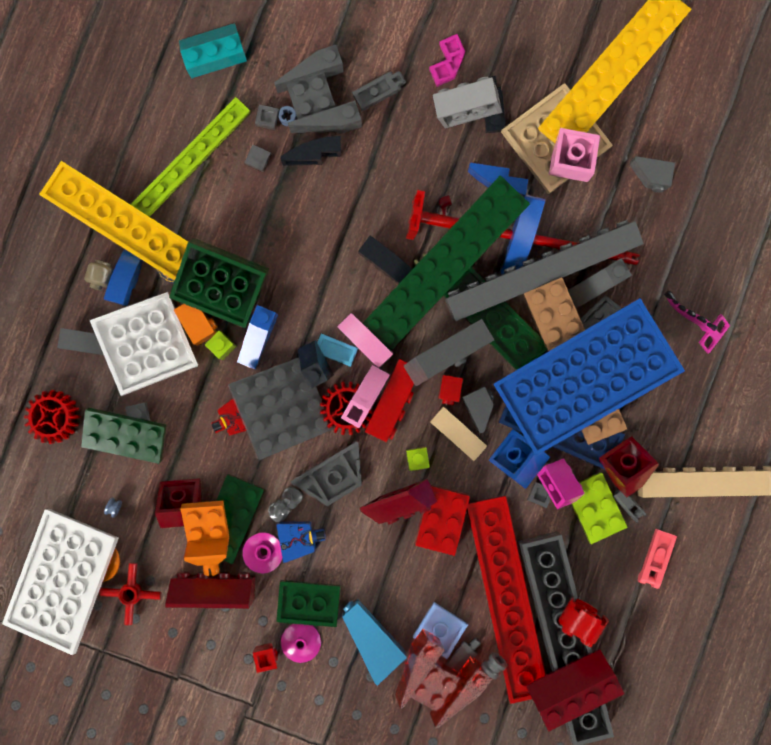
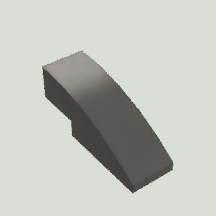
M60 328L57 348L104 355L95 333Z

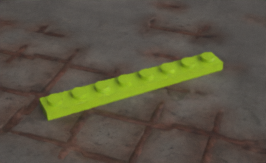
M235 97L130 205L150 217L249 116L250 110Z

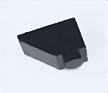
M316 340L298 349L301 372L310 389L334 376Z

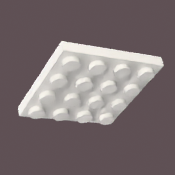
M168 292L90 320L121 396L198 367L181 323L174 312V306Z

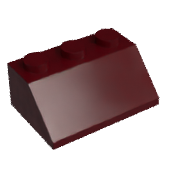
M428 479L381 495L359 509L378 524L387 522L389 525L397 522L399 517L403 516L404 519L414 516L417 511L422 514L431 510V505L436 503L437 500Z

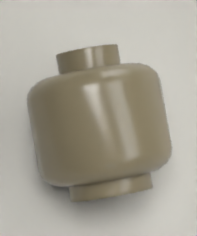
M95 260V262L88 264L84 280L90 283V288L99 291L102 290V287L107 288L114 271L110 267L111 264L100 260Z

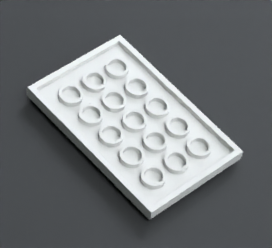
M45 509L2 624L70 655L76 654L119 537L54 510Z

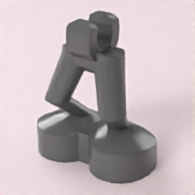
M296 487L285 489L282 494V500L278 499L268 509L271 519L275 522H282L290 514L291 509H294L302 501L303 493Z

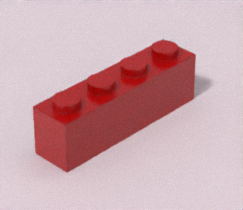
M401 359L398 360L365 430L366 433L387 442L388 438L393 439L397 431L394 428L396 421L401 422L405 411L402 410L405 402L409 404L414 395L411 392L414 383L404 368L407 362Z

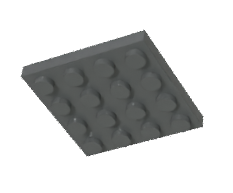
M299 357L228 384L258 460L333 430V426L331 428L327 427L330 420L325 422L323 418L327 417V413L320 414V411L326 409L324 406H320V403L323 402L316 386L310 389L301 372Z

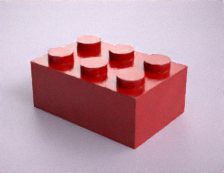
M431 485L437 502L431 505V510L422 513L415 538V546L455 556L470 496L466 493Z

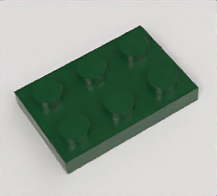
M280 580L276 622L337 627L341 585Z

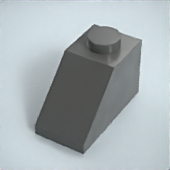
M635 156L630 161V167L646 188L660 193L671 187L674 162Z
M485 387L461 397L480 434L485 431L494 405L492 402L494 396L491 390H486Z

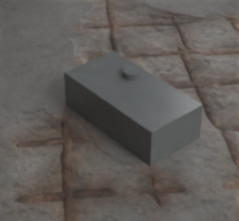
M481 319L406 363L404 368L414 385L418 386L453 364L458 367L465 363V357L494 341V338Z

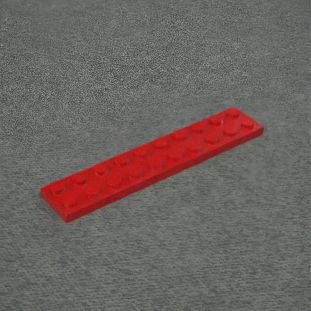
M503 495L468 503L467 511L498 652L507 663V668L503 671L509 702L513 704L532 699L526 685L545 676L507 498Z

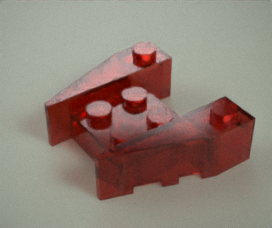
M422 629L410 646V654L407 662H405L404 673L401 681L398 683L395 696L401 709L404 708L410 698L432 709L429 714L435 728L438 729L478 698L492 681V678L483 671L482 663L471 656L460 672L438 661L445 649L437 636Z

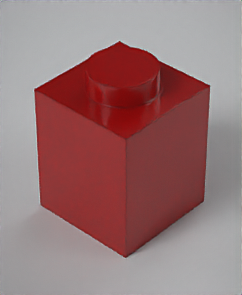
M442 375L438 399L442 400V404L454 406V402H459L463 378Z

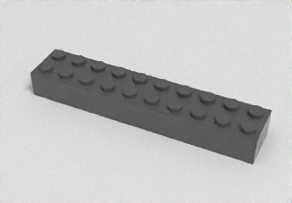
M557 531L518 541L552 672L592 652L591 647L584 645L580 638L575 635L573 637L568 636L561 630L563 626L559 623V618L570 599L574 598L576 602L578 596L563 538ZM606 704L565 723L569 739L573 745H584L614 737Z

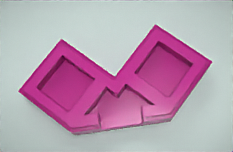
M458 34L439 41L446 60L429 67L437 87L455 79L465 55V49Z

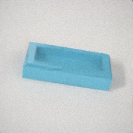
M321 334L318 340V345L325 357L347 366H352L358 348L324 334Z

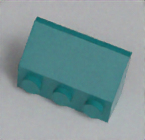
M235 23L179 40L180 52L191 79L247 61Z

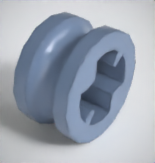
M284 106L278 112L279 120L284 126H288V122L297 120L295 110L290 106ZM286 112H288V114L292 113V114L290 115L291 119H290V120H287V119L285 118V120H284V119H283V118L285 117V116H284V113H286Z
M110 498L105 507L104 514H111V517L115 518L121 508L122 501H115V498Z

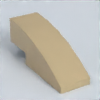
M444 407L430 421L433 426L473 461L487 447Z

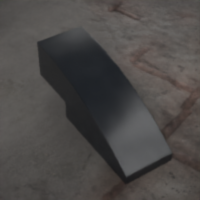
M341 136L323 137L303 143L283 154L281 162L283 166L322 165V157H342Z
M371 235L358 251L359 255L372 263L375 268L397 284L412 270L402 259Z

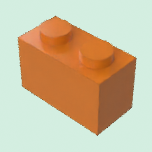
M182 304L174 309L175 314L194 345L202 344L217 333L216 328L218 326L212 317L209 319L206 312L186 304Z

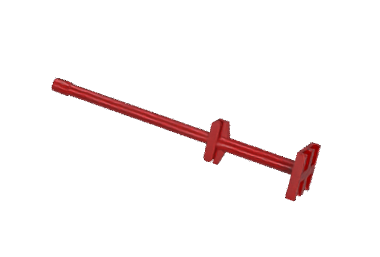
M417 190L412 200L413 207L409 217V229L406 239L414 240L419 231L420 223L450 229L460 218L422 211L425 191ZM506 229L500 238L511 239L513 230ZM535 234L533 244L560 249L562 245L570 242L572 245H575L577 242ZM625 251L608 259L618 261L622 258L624 263L637 265L639 260L635 259L640 257V254Z

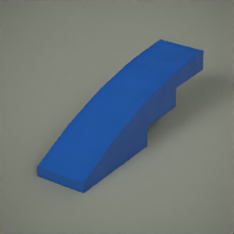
M525 194L524 198L530 205L514 223L513 233L507 247V254L501 268V274L505 273L504 269L515 265L516 268L523 266V262L527 260L540 222L545 199Z

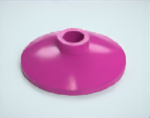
M263 532L251 536L243 547L245 564L257 573H269L275 570L282 561L279 540L274 535ZM265 548L267 555H262L260 550Z
M291 624L283 632L281 638L282 651L287 658L294 662L304 663L312 660L318 654L321 647V637L318 630L313 625ZM302 641L304 646L298 647L297 642Z

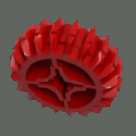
M343 381L341 382L342 388L339 389L338 385L334 384L336 391L333 392L330 388L327 390L331 394L330 397L323 395L327 403H320V406L326 407V410L320 411V414L327 413V417L323 418L324 422L327 420L331 421L327 425L328 428H331L333 424L336 426L333 432L337 433L339 428H341V435H345L346 429H349V435H353L352 429L355 428L357 433H359L360 428L354 425L340 424L334 418L343 415V412L338 414L344 408L342 399L345 403L348 402V405L350 403L342 392L356 393L360 384H357L354 389L352 388L353 382L350 381L349 387H346ZM338 396L340 407L331 413V403ZM370 410L368 413L373 414L374 411ZM366 416L364 420L370 422L371 418ZM364 422L362 423V427L366 428L367 425Z
M50 390L49 393L42 391L41 395L36 394L34 396L35 400L28 401L31 407H26L25 410L29 412V415H24L23 417L29 420V422L25 423V426H31L28 433H35L34 439H40L41 443H46L47 441L49 444H54L55 441L61 443L63 438L65 440L70 438L69 433H75L72 427L79 426L75 419H80L81 416L75 415V412L79 411V407L73 408L76 401H69L70 395H64L63 391H58L57 393L55 390ZM54 400L61 405V407L54 409L52 406H49L47 402ZM64 415H66L65 423L63 422ZM50 425L52 428H55L57 432H47L43 427Z

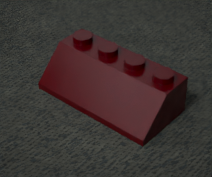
M187 571L177 572V575L170 579L165 608L249 609L255 600V576H250L248 572H240L238 575H230L229 572H219L214 576H206L203 572H198L197 575H189L190 572Z
M600 649L526 685L548 732L624 694L616 675Z

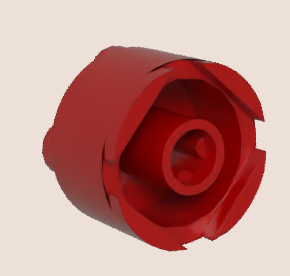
M571 598L559 618V623L563 626L561 630L571 637L575 635L580 638L584 645L592 647L598 641L609 620L604 614L602 617L597 615L598 610L580 599H577L575 602L574 598Z

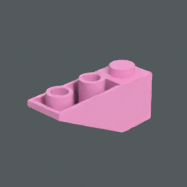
M372 365L341 418L360 428L390 375Z

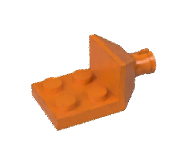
M211 501L182 504L181 514L187 538L184 561L197 566L203 565V573L206 576H210V568L211 574L214 576L220 571L218 564L226 558L229 543L224 502Z

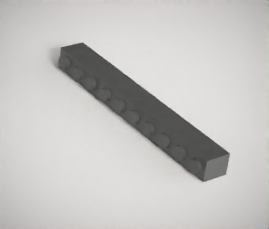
M627 219L616 223V228L610 230L609 227L597 231L598 235L592 238L590 235L578 239L579 243L572 245L571 242L560 246L561 250L554 253L553 250L541 254V259L536 261L534 258L528 259L519 268H516L515 265L504 269L505 273L497 276V273L485 277V282L479 284L478 281L468 284V289L460 291L458 288L448 292L449 296L444 299L452 319L458 321L644 244L636 221L628 222Z

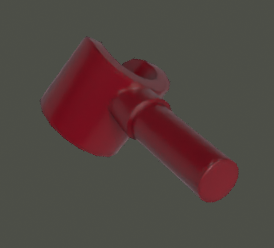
M449 195L439 200L442 215L446 216V207L452 205Z

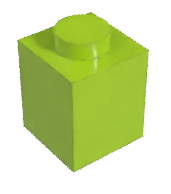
M218 331L205 344L220 360H224L237 347L221 331Z
M426 447L406 450L410 471L430 468Z

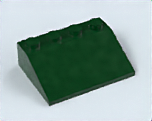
M193 238L187 244L169 298L246 328L270 268Z

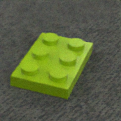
M602 472L579 482L585 494L572 503V506L590 544L628 528Z

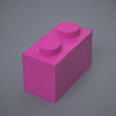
M564 458L545 465L537 474L557 509L576 502L585 494L581 484L575 478Z

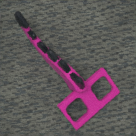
M671 291L665 292L664 295L667 297L668 302L678 313L697 324L702 331L706 332L699 341V344L709 354L730 327L729 323L720 314L712 324L705 317L680 305L675 300L676 298ZM722 320L725 323L723 329L720 332H718L717 325ZM711 336L713 341L710 344V346L706 348L704 343L707 340V338Z

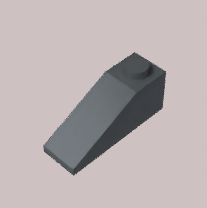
M621 258L569 289L568 292L575 308H578L632 276Z

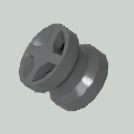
M492 652L489 655L488 661H484L481 667L489 677L497 679L500 676V672L507 668V663L499 654Z

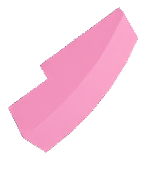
M352 313L337 326L377 368H380L393 355Z

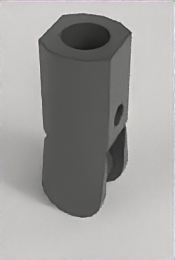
M619 489L613 493V497L636 523L639 522L638 519L642 515L646 516L644 510L631 496L626 498ZM635 506L637 510L632 513L630 509Z

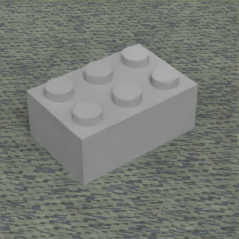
M482 77L477 82L471 84L461 83L457 88L450 90L445 88L433 94L437 118L444 128L502 113L498 89L492 77Z

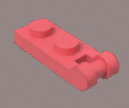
M655 529L642 570L638 575L639 583L651 584V587L656 589L660 587L677 536ZM651 570L656 572L654 576L649 575Z

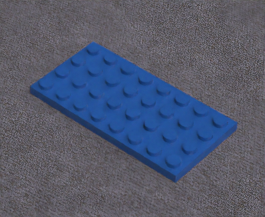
M639 298L494 383V386L535 455H538L683 373L685 370L644 303Z

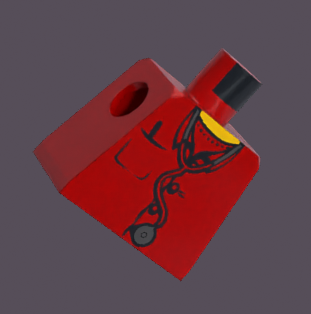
M234 399L217 410L220 419L211 423L215 433L226 429L230 436L246 431Z

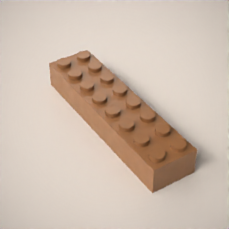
M562 277L524 293L525 300L548 352L585 331ZM619 409L581 431L586 443L589 445L627 430V427Z

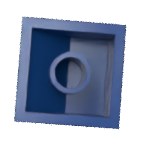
M512 429L489 461L526 489L550 457L545 452L535 455L526 438Z

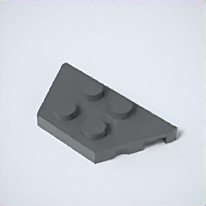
M356 441L293 479L291 483L305 491L308 495L318 499L319 502L329 506L362 486L359 443Z

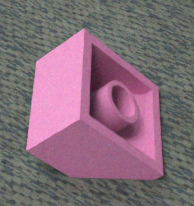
M560 128L551 157L549 175L588 182L595 172L600 135Z

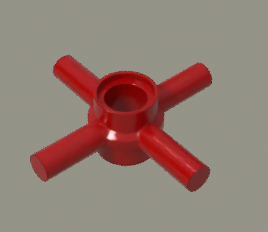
M129 563L127 584L122 586L121 589L100 588L99 596L119 597L120 602L126 605L124 625L133 624L134 604L140 599L161 600L162 592L144 591L136 583L137 563ZM128 589L134 592V598H130L127 595Z

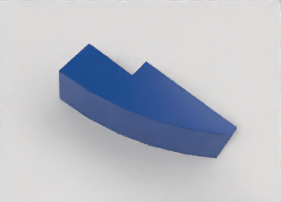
M476 163L469 164L468 172L488 188L501 175L523 197L527 192L528 179L509 177L510 168Z
M126 249L123 250L111 275L104 300L128 306L132 289L136 288L143 260Z

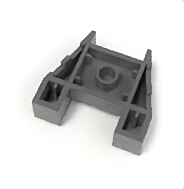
M337 45L316 51L274 82L277 93L289 92L297 116V120L288 122L291 133H345L362 127L356 102L352 101L335 107L326 80L327 77L344 72Z

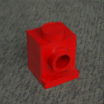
M272 643L256 646L253 651L256 672L260 673L277 669L276 661H278V654L276 648L273 649Z

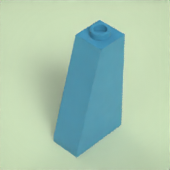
M357 599L355 602L350 601L343 608L342 618L374 683L378 686L407 658V652Z

